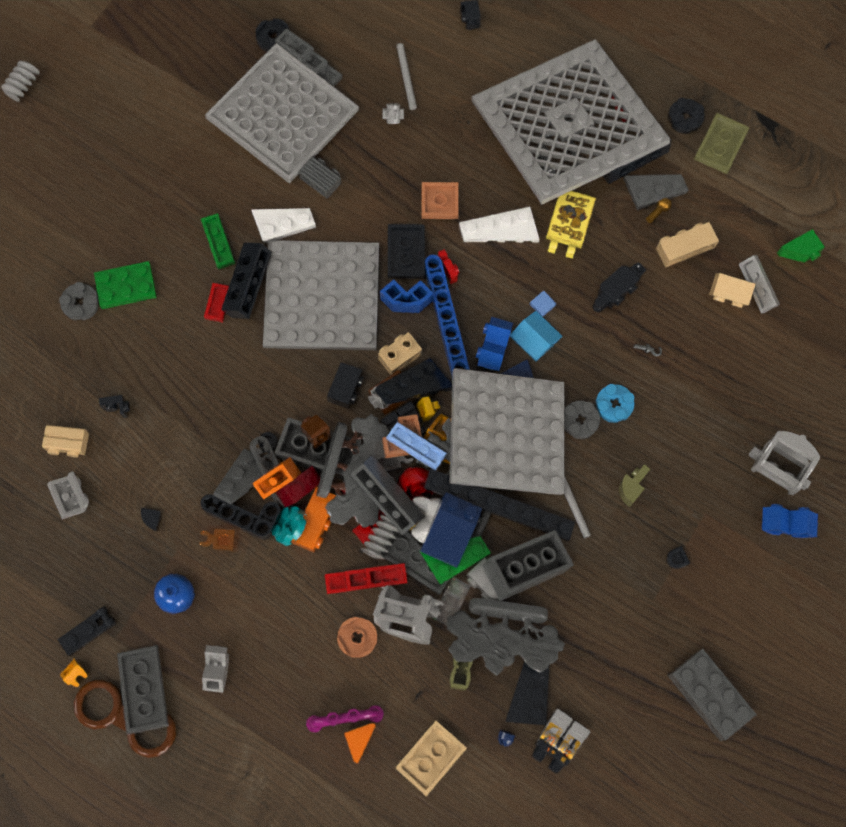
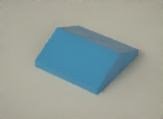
M535 311L517 326L510 334V337L537 362L562 338V335Z

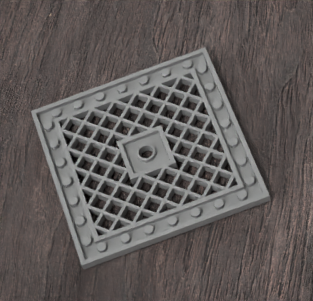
M596 39L472 96V102L542 205L616 168L670 144L668 135ZM581 69H590V73L582 72ZM566 75L574 76L575 79H566ZM578 78L587 79V82H580ZM593 80L600 83L599 85L590 84V81ZM551 82L557 83L559 87L550 86ZM563 85L572 86L571 90L563 89L562 87ZM575 87L584 89L583 93L574 91ZM535 90L544 91L543 95L535 93ZM587 91H595L596 95L587 94ZM548 92L555 93L556 96H555V97L547 96V93H548ZM605 93L609 94V96L606 98L599 96V94ZM565 95L569 97L568 100L559 98V96ZM520 97L528 98V101H520L519 99ZM532 99L541 101L540 105L531 103ZM584 100L593 101V104H584ZM544 102L553 103L552 107L544 106ZM596 103L606 104L605 108L596 106ZM504 104L513 106L512 109L503 108ZM609 105L617 106L618 109L612 110L608 109ZM516 107H522L525 110L524 112L517 111ZM528 110H536L537 113L536 115L528 113ZM541 112H545V116H540ZM593 113L603 114L602 118L593 116ZM606 115L614 116L615 119L609 120L605 119ZM513 116L521 118V121H513ZM566 118H573L574 121L569 122V121H566L565 119H566ZM618 118L628 119L627 123L618 122ZM525 119L534 121L533 125L524 123ZM537 122L546 123V126H545V127L536 126V125H537ZM594 123L599 124V127H594ZM605 125L612 127L611 131L602 129V126ZM615 128L624 129V133L614 132ZM521 130H529L530 134H523ZM627 131L637 132V135H628ZM534 132L543 133L542 138L533 136ZM587 132L596 134V137H587L586 134ZM546 135L555 136V139H546ZM599 135L609 137L608 141L599 139ZM612 138L620 139L621 143L611 142ZM571 140L579 141V146L570 144ZM530 143H538L539 147H532ZM588 143L593 144L592 148L583 147V144ZM543 145L552 146L551 151L542 149ZM596 145L606 147L605 151L596 150ZM555 148L564 149V152H555ZM568 150L577 152L576 156L568 155ZM580 153L589 154V159L579 157ZM540 155L548 156L547 161L538 158ZM552 158L561 159L560 164L551 162ZM564 161L574 162L573 166L563 165ZM548 169H556L557 174L549 173Z

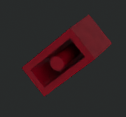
M313 466L302 470L301 474L275 493L283 505L288 507L319 485L320 476Z

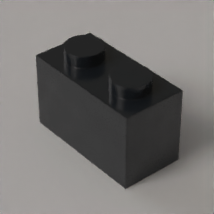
M341 362L327 395L328 402L347 409L350 408L351 404L354 405L358 394H356L357 388L362 387L365 379L362 369Z

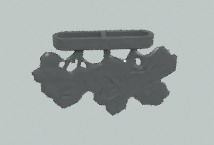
M473 598L469 601V611L473 614L481 615L479 618H471L469 614L462 610H459L453 616L449 615L447 617V629L458 637V640L453 641L449 647L453 658L458 662H472L479 656H483L486 663L485 667L495 675L502 672L504 666L513 664L515 655H521L529 667L537 672H542L548 668L549 664L554 663L558 659V652L564 650L565 643L559 639L558 630L554 626L547 625L539 630L532 625V623H544L547 621L548 610L543 607ZM486 616L503 618V622L493 625L489 624ZM508 619L524 621V627L520 630H512L508 627ZM482 622L481 627L478 628L477 623ZM529 628L531 629V632L536 633L538 637L537 639H533L529 635ZM526 630V634L522 635V631ZM539 632H543V637L539 635Z

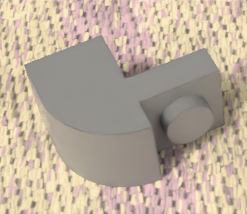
M207 645L205 649L206 665L202 677L203 690L223 692L229 665L227 647Z

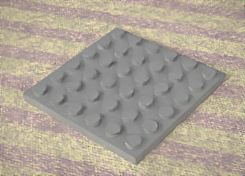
M276 43L205 116L207 120L290 184L299 174V169L306 164L311 156L315 157L359 111V106Z
M268 240V249L272 253L267 265L263 348L376 350L379 243Z
M455 368L452 374L449 483L555 495L564 494V382Z

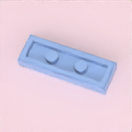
M398 422L386 437V440L435 471L447 455L446 452Z

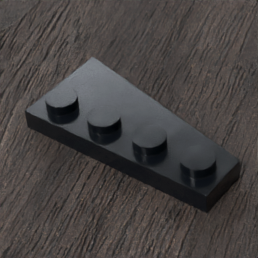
M429 358L378 385L375 391L384 403L388 405L406 401L412 397L420 398L426 394H438L439 391H451L452 384L432 359Z
M524 660L505 722L546 725L549 666L544 671L537 672L529 667Z

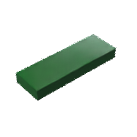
M218 213L201 218L217 269L234 265L235 261Z

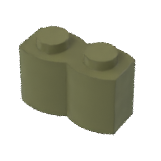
M453 658L454 668L449 678L450 688L465 691L470 684L471 673L469 669L473 661L458 662Z

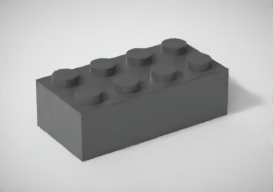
M288 417L275 451L276 458L284 461L291 457L295 465L304 468L313 466L316 472L322 473L333 432L330 431V439L315 449L301 431L300 425H302V422ZM345 436L346 441L351 439V437ZM355 440L356 444H352L353 446H360L362 441ZM342 448L338 462L346 465L350 464L353 459L352 451L350 448ZM354 448L353 451L358 453V450ZM336 467L334 477L344 480L343 469Z
M556 530L492 556L482 565L500 601L561 575L574 566Z
M704 649L695 652L667 675L719 741L727 740L757 715Z

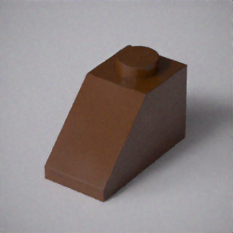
M317 414L313 417L308 416L302 421V425H300L301 431L315 449L331 438L329 426Z

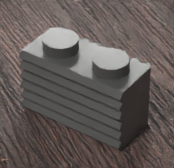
M311 156L298 171L299 178L326 199L341 184L340 173L334 168L329 169L321 158L316 159Z

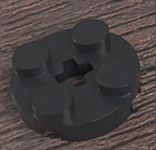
M278 18L262 21L256 28V42L259 47L268 52L276 44L275 40L286 28L290 31L288 24ZM277 33V35H276L277 37H276V38H271V37H270V34L273 35V34Z
M679 98L672 104L668 112V121L670 120L671 127L682 134H690L692 131H697L705 117L703 105L692 99ZM687 113L690 117L684 119V115L682 114Z

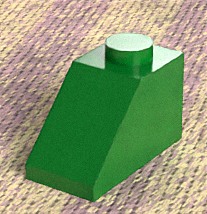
M812 229L783 245L777 254L780 257L800 262H806L810 259L814 261L821 256V251L825 246Z

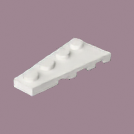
M530 207L459 222L463 242L532 241L539 243L540 240Z

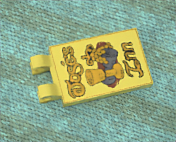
M574 191L558 197L546 239L551 240L548 252L555 254L559 242L569 245L565 257L573 259L576 247L582 248L596 200L595 197Z

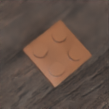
M422 182V219H458V183Z

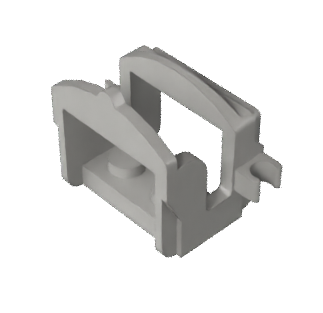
M778 431L765 444L762 450L754 447L748 455L755 460L751 468L752 472L758 471L788 490L787 494L792 496L801 489H808L811 481L807 478L820 459L817 450L806 440L805 435L799 436L786 431ZM772 450L802 468L796 479L792 473L779 469L776 463L766 461Z
M390 585L381 587L383 590L378 596L379 599L373 613L374 623L387 634L410 642L429 645L432 627L426 622V617L437 618L441 614L438 607L439 605L444 606V604L429 595H424L423 599L419 600L401 595ZM392 622L412 627L413 634L390 629Z

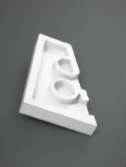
M310 208L252 210L263 244H267L268 240L276 241L316 227Z

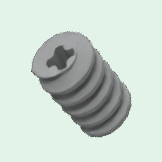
M18 61L17 66L13 69L14 72L9 74L10 78H6V83L1 86L7 96L18 102L20 99L17 96L24 97L21 90L28 91L25 84L31 86L32 83L29 79H36L33 73L40 74L36 67L25 61Z
M381 515L382 521L376 522L379 528L372 529L375 535L370 534L368 536L371 542L365 541L364 545L367 549L361 548V551L374 559L384 560L381 552L388 553L385 545L392 546L393 544L389 539H396L397 537L393 532L399 531L386 516Z

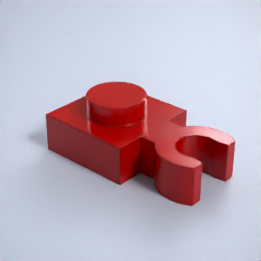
M445 249L438 252V256L442 260L444 272L450 284H453L458 280L459 269L456 264H452Z

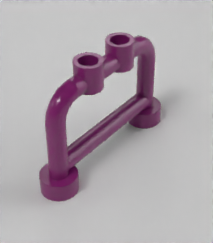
M372 706L369 709L360 711L351 709L348 713L342 714L332 712L324 717L311 716L307 720L306 726L309 731L316 733L324 726H335L348 722L369 719L371 722L377 723L383 718V710L379 706Z

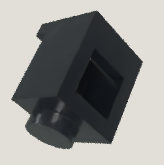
M478 0L460 2L462 23H465L466 29L474 30L480 28L481 16Z

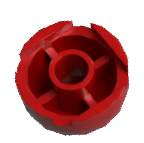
M407 468L397 481V484L411 500L434 493L423 489L428 470L425 468Z

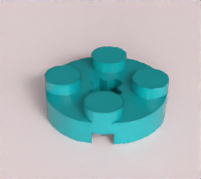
M298 507L284 508L281 512V518L272 530V535L275 536L276 541L289 546L291 545L290 541L293 539L297 540L306 526V520L304 519L306 512Z

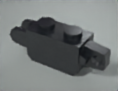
M639 262L630 268L628 266H621L600 284L598 297L592 307L593 310L600 313L607 306L610 309L614 305L619 306L625 300L624 297L628 293L631 295L638 289L637 284L646 269Z

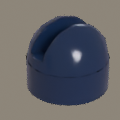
M500 730L498 734L499 744L505 747L510 746L514 741L515 734Z

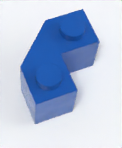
M393 279L380 291V299L392 312L420 313L433 301V292L421 280L406 292Z
M491 317L490 322L485 323L483 333L486 334L483 346L478 347L476 358H479L477 366L495 371L500 370L513 326L512 322Z
M771 504V507H763L762 531L772 535L788 534L796 538L817 537L818 514L810 511V508L800 507L797 511H790L783 508V505Z

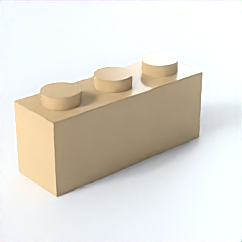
M710 222L705 224L698 223L690 230L686 231V229H683L676 233L675 236L663 237L660 239L656 250L666 268L714 249L719 240Z

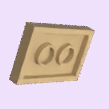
M435 721L397 765L396 769L427 796L467 748L439 722Z

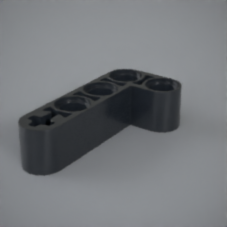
M211 494L205 495L200 502L202 509L208 515L261 540H267L272 536V530L281 518L279 505L272 501L267 502L263 506L259 516L234 504H229ZM213 502L219 509L217 510L212 506L208 508L207 504ZM270 508L277 509V513L274 516H268L267 512ZM232 509L233 514L230 517H224L225 510ZM244 517L251 518L250 523L246 526L241 525V520ZM262 525L268 526V531L265 534L258 533Z

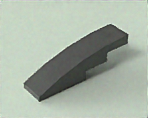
M287 28L275 40V43L331 86L335 87L342 79V74L330 67L328 61L314 52L311 45Z

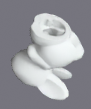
M420 496L412 500L424 514V517L411 529V534L419 542L424 543L441 500L440 498L429 499Z

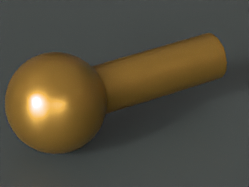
M663 198L659 200L657 207L649 214L646 221L652 223L662 211H668L672 205L670 199Z

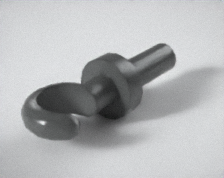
M634 344V348L644 350L647 354L649 352L653 356H660L662 354L661 347H658L660 352L656 354L650 344H646V346Z

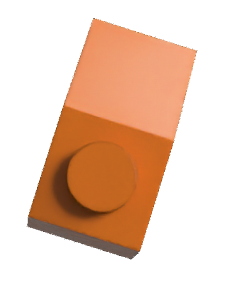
M289 457L252 484L261 497L265 499L293 481L301 472L291 457Z

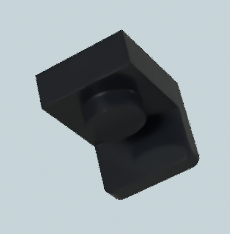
M123 395L99 398V405L103 410L114 412L118 410L117 408H120L122 417L128 418L127 412H130V404Z

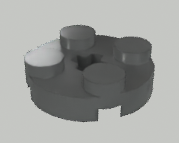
M76 282L74 285L66 288L59 298L62 311L72 320L90 319L95 315L99 307V299L95 290L82 282ZM83 298V305H75L77 299Z
M575 401L565 408L564 431L567 434L569 433L576 439H587L597 431L600 424V415L593 403ZM578 416L585 418L583 424L576 422Z

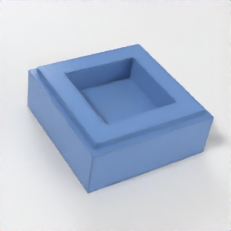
M543 291L530 302V305L543 317L556 306V303Z

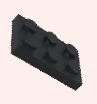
M388 224V279H425V224Z

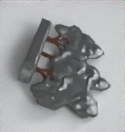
M370 414L366 419L357 417L352 420L351 428L355 435L348 441L345 440L347 425L337 422L316 494L318 497L326 498L330 489H335L336 497L329 501L325 507L327 513L331 516L330 522L344 525L354 516L356 521L363 528H366L369 525L376 524L378 521V506L350 475L371 455L377 460L385 457L382 437H387L390 432L386 425L379 423L378 418L373 414ZM358 432L362 433L359 437L357 436ZM355 440H364V443L360 446L352 445L353 443L356 444ZM342 448H350L352 451L353 459L350 464L346 465L338 462ZM353 449H357L358 453H355ZM336 467L342 468L344 471L343 482H333ZM340 489L343 490V491H345L346 494H345V495L341 494V493H340Z

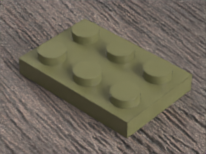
M716 113L694 160L727 174L750 127Z

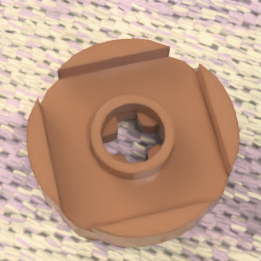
M353 617L341 625L338 631L337 642L344 654L351 658H363L374 650L377 644V631L370 621L364 618ZM355 632L363 635L360 643L352 641Z

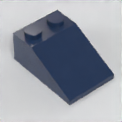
M446 492L438 504L420 552L457 568L476 527L482 508Z

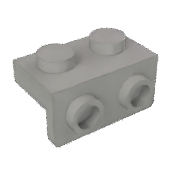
M73 471L69 472L66 477L48 482V488L62 519L85 512L89 500L87 495L83 494L81 481L78 476H75Z

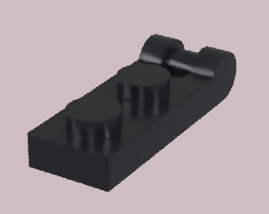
M106 606L97 610L92 616L57 639L68 656H72L116 624L114 618L109 616ZM99 619H102L104 622L101 626L97 623Z

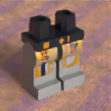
M559 709L553 712L535 742L534 746L536 747L531 756L541 763L546 754L553 759L547 768L555 774L563 767L568 766L570 760L591 732L578 722H572L573 719Z

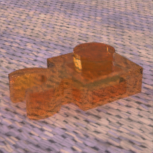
M214 529V535L208 531L200 532L202 536L208 537L206 542H199L200 546L207 547L213 544V550H234L235 530Z

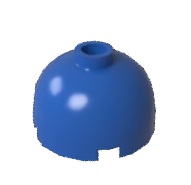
M168 574L162 577L154 589V599L157 606L170 614L186 611L192 605L195 598L192 582L180 574Z

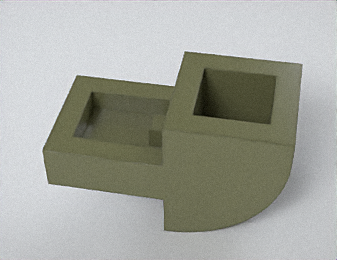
M645 464L641 469L637 467L630 476L626 474L620 482V497L629 507L645 489L639 484L650 470Z

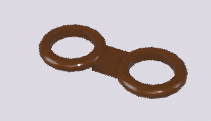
M94 680L83 685L77 692L74 700V713L78 721L91 729H103L113 724L126 731L122 696L118 688L105 680ZM103 688L111 693L114 706L112 712L103 720H90L83 711L84 698L93 689ZM167 713L169 722L167 736L162 745L155 749L142 747L136 739V733L127 734L132 750L138 755L147 758L158 757L167 752L176 736L175 723L172 717Z

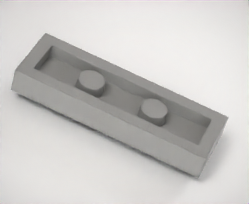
M753 255L739 263L746 281L755 284L753 297L760 312L766 313L780 305L758 256Z

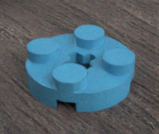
M617 384L607 385V387L599 392L595 402L600 417L611 423L626 420L634 409V395L624 386ZM610 400H618L620 407L616 406L613 408Z

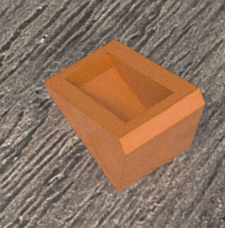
M371 723L344 733L354 762L359 763L375 729V724Z

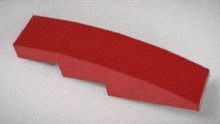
M405 563L324 574L327 594L407 583Z

